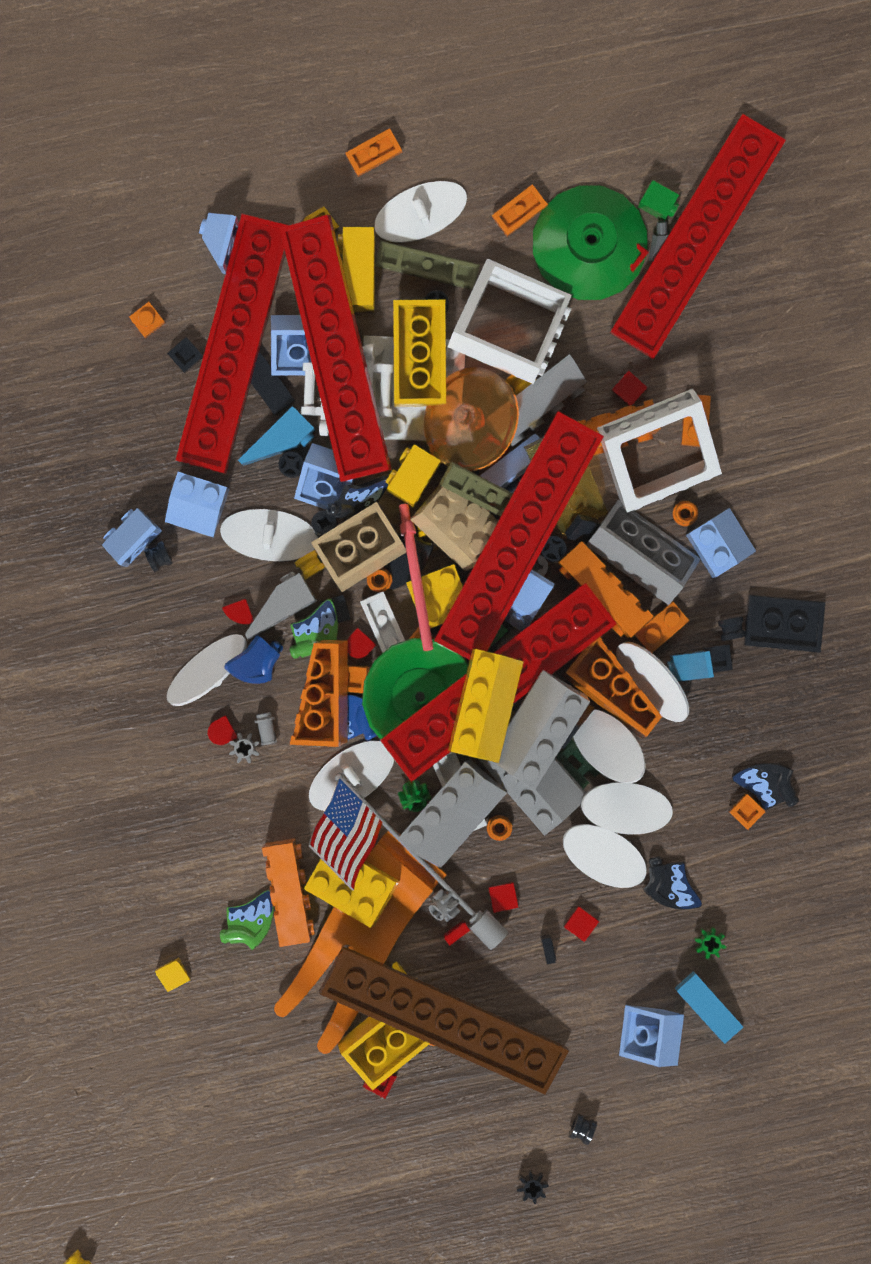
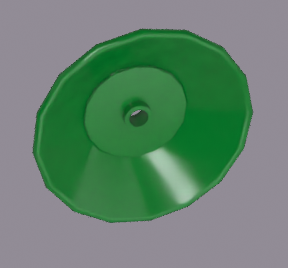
M579 185L557 194L548 203V206L541 211L533 230V256L541 275L554 288L572 295L571 297L577 300H603L622 292L638 277L646 259L645 257L634 272L630 270V265L634 264L642 254L637 249V244L639 243L647 250V229L639 210L623 194L604 186ZM590 235L596 238V242L593 244L587 241V237Z
M412 638L390 646L374 660L364 680L362 706L369 727L380 739L464 676L468 670V661L458 653L435 642V639H432L433 650L423 651L421 638ZM418 692H422L425 696L421 702L415 699V695Z

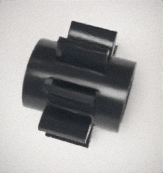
M529 1170V1175L526 1177L519 1176L522 1185L517 1186V1192L524 1191L523 1201L529 1198L533 1199V1203L536 1204L537 1198L540 1196L546 1198L543 1188H547L549 1185L548 1182H541L543 1178L542 1172L534 1175ZM531 1182H535V1191H530Z

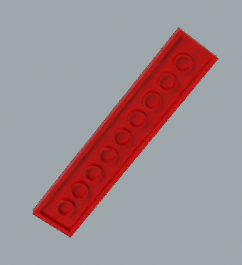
M741 115L610 332L612 335L648 357L655 358L786 139L748 116Z
M241 214L176 456V461L223 474L227 472L285 256L279 228L289 225Z
M327 214L281 227L279 229L340 482L392 470L331 215Z
M557 412L434 640L435 642L469 660L472 649L488 651L604 437L603 435L561 412Z
M587 583L582 584L494 652L495 654L523 661L514 703L530 691L542 670L553 674L617 624ZM466 674L380 739V742L411 782L450 753L448 748Z

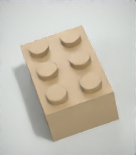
M440 484L410 519L465 572L475 566L498 523V520L485 508L442 487Z
M377 502L311 542L342 592L406 553V548Z

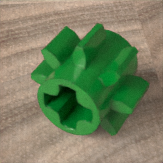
M417 780L406 782L402 786L403 791L398 792L403 809L408 808L411 812L422 811L427 806L426 801L431 800L426 783L421 785Z
M714 927L711 928L710 932H706L701 928L702 935L700 938H694L700 944L696 948L697 953L704 950L706 959H709L710 954H715L719 958V950L721 948L726 949V946L720 941L725 937L724 934L721 933L716 936V928ZM712 937L716 944L711 945L708 949L704 942L710 941Z

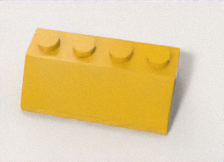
M393 300L394 407H424L446 404L445 300Z
M472 649L448 751L499 763L523 661Z
M368 1017L338 1042V1047L346 1061L367 1085L374 1090L430 1043L372 1017Z

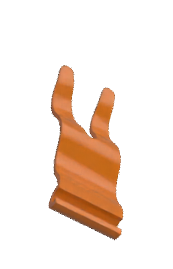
M389 831L378 841L366 859V862L400 881L376 925L370 928L333 907L306 961L286 992L275 1004L274 1011L277 1016H287L302 1001L339 954L342 946L350 945L354 948V951L384 964L408 922L439 883ZM423 859L442 879L445 878L447 874L442 869ZM337 1002L331 1019L317 1043V1048L321 1053L328 1054L333 1050L352 1024L358 1011Z

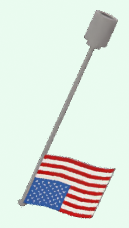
M337 773L335 780H338L331 801L314 827L309 847L353 891L359 871L375 846L381 826L383 825L472 916L469 920L472 923L469 929L490 950L494 949L509 932L488 910L483 913L479 910L475 913L423 858L416 855L398 839L400 835L342 777L344 774Z

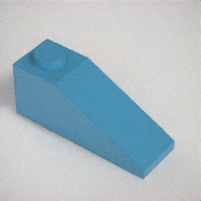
M292 406L238 461L245 466L296 449L300 445L305 447L315 437L312 434L315 429Z
M710 651L670 656L671 661L667 662V668L677 681L714 677Z

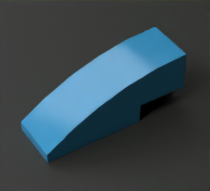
M694 971L675 987L682 998L724 1044L743 1028L741 1023Z

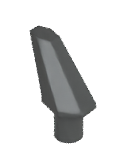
M657 221V233L652 235L649 261L651 262L654 261L670 234L667 233V221Z

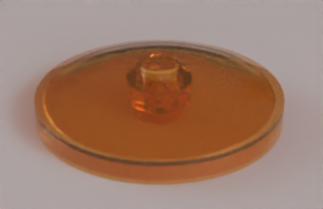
M480 367L464 368L446 377V404L427 406L424 416L425 438L433 455L447 466L454 462L470 471L485 468L498 460L508 449L516 433L519 410L515 393L509 383L500 375Z

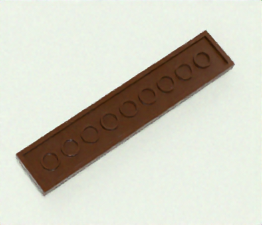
M342 946L319 990L320 995L544 1095H546L569 1052L568 1048L564 1045L345 946Z

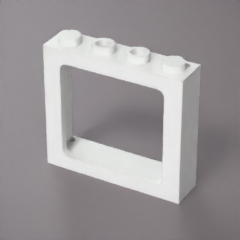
M693 388L597 428L598 433L604 436L601 443L619 499L627 513L722 474L702 401ZM691 416L704 460L633 489L620 448L622 443Z

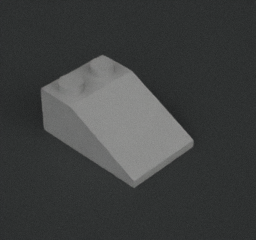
M291 572L280 578L281 584L276 586L245 633L247 639L254 638L256 635L261 634L317 601L302 574L298 573L296 575Z

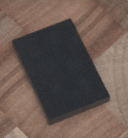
M748 595L744 645L821 653L826 602Z

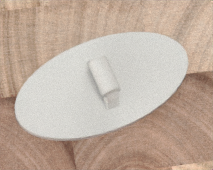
M448 181L428 182L412 187L391 199L380 210L375 220V231L382 239L399 243L416 241L431 236L450 225L461 214L467 201L466 192L460 185Z
M253 509L235 513L225 519L220 528L223 540L232 549L243 555L266 561L299 559L315 549L311 542L318 538L313 528L304 520L285 512L268 509Z
M238 634L229 635L212 643L198 653L182 668L172 681L167 692L168 702L173 706H182L199 699L213 688L220 686L222 681L229 675L225 670V663L246 650V639Z
M633 642L621 643L616 650L617 661L630 674L638 688L644 692L662 717L674 722L684 721L689 715V704L682 687L670 670L644 647Z
M594 709L574 736L578 749L585 759L606 777L621 783L637 782L644 775L646 768L645 757L640 744L620 721L603 711Z
M366 741L347 748L332 758L314 778L309 790L311 804L315 808L325 811L338 780H335L337 773H343L342 777L365 798L385 780L393 766L394 759L380 741Z
M613 782L596 786L589 790L581 801L582 811L592 823L606 830L622 834H645L656 831L670 821L673 813L670 802L661 793L634 783Z
M590 824L576 825L565 832L563 836L564 850L571 862L587 876L600 883L618 888L634 887L644 880L646 864L643 857L629 841L619 834Z

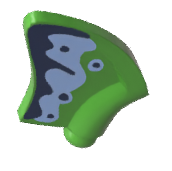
M326 599L305 619L290 624L296 641V645H292L289 648L294 659L300 656L303 658L311 655L313 644L318 641L336 640L338 620L335 606L331 599Z
M269 890L263 892L247 904L227 907L228 929L220 931L222 943H244L251 950H254L265 939L270 930L274 915V906L271 902Z

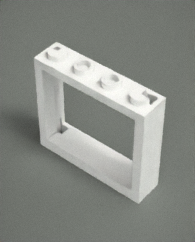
M487 259L453 331L448 347L534 384L537 375L543 376L548 362L544 360L545 356L551 358L557 344L552 342L553 338L559 339L564 325L560 323L561 319L566 321L572 308L567 307L572 295ZM488 284L556 313L535 362L466 333Z

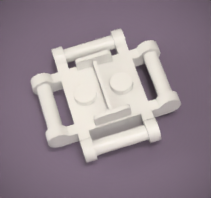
M366 344L362 348L366 358L375 402L376 374L381 373L380 408H377L379 417H392L390 387L391 373H394V365L375 364V345ZM303 363L302 371H305L304 407H301V415L321 416L319 424L320 436H329L322 403L321 407H314L315 374L312 363Z

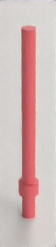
M409 504L399 505L401 524L399 526L406 546L423 651L433 650V643L414 538L416 529L415 524L410 520Z

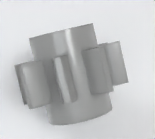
M238 733L239 741L229 742L234 746V750L229 755L236 754L238 756L237 763H240L242 758H246L247 762L251 763L252 759L250 756L252 754L255 756L260 755L255 750V746L259 745L260 741L253 742L251 740L252 733L247 738H243L242 734ZM241 741H244L245 745H251V749L248 750L249 755H246L245 752H239L238 748L242 746Z
M440 889L429 898V901L432 903L429 906V911L437 920L442 921L445 919L448 922L460 912L457 908L459 903L447 890L444 892L443 889Z

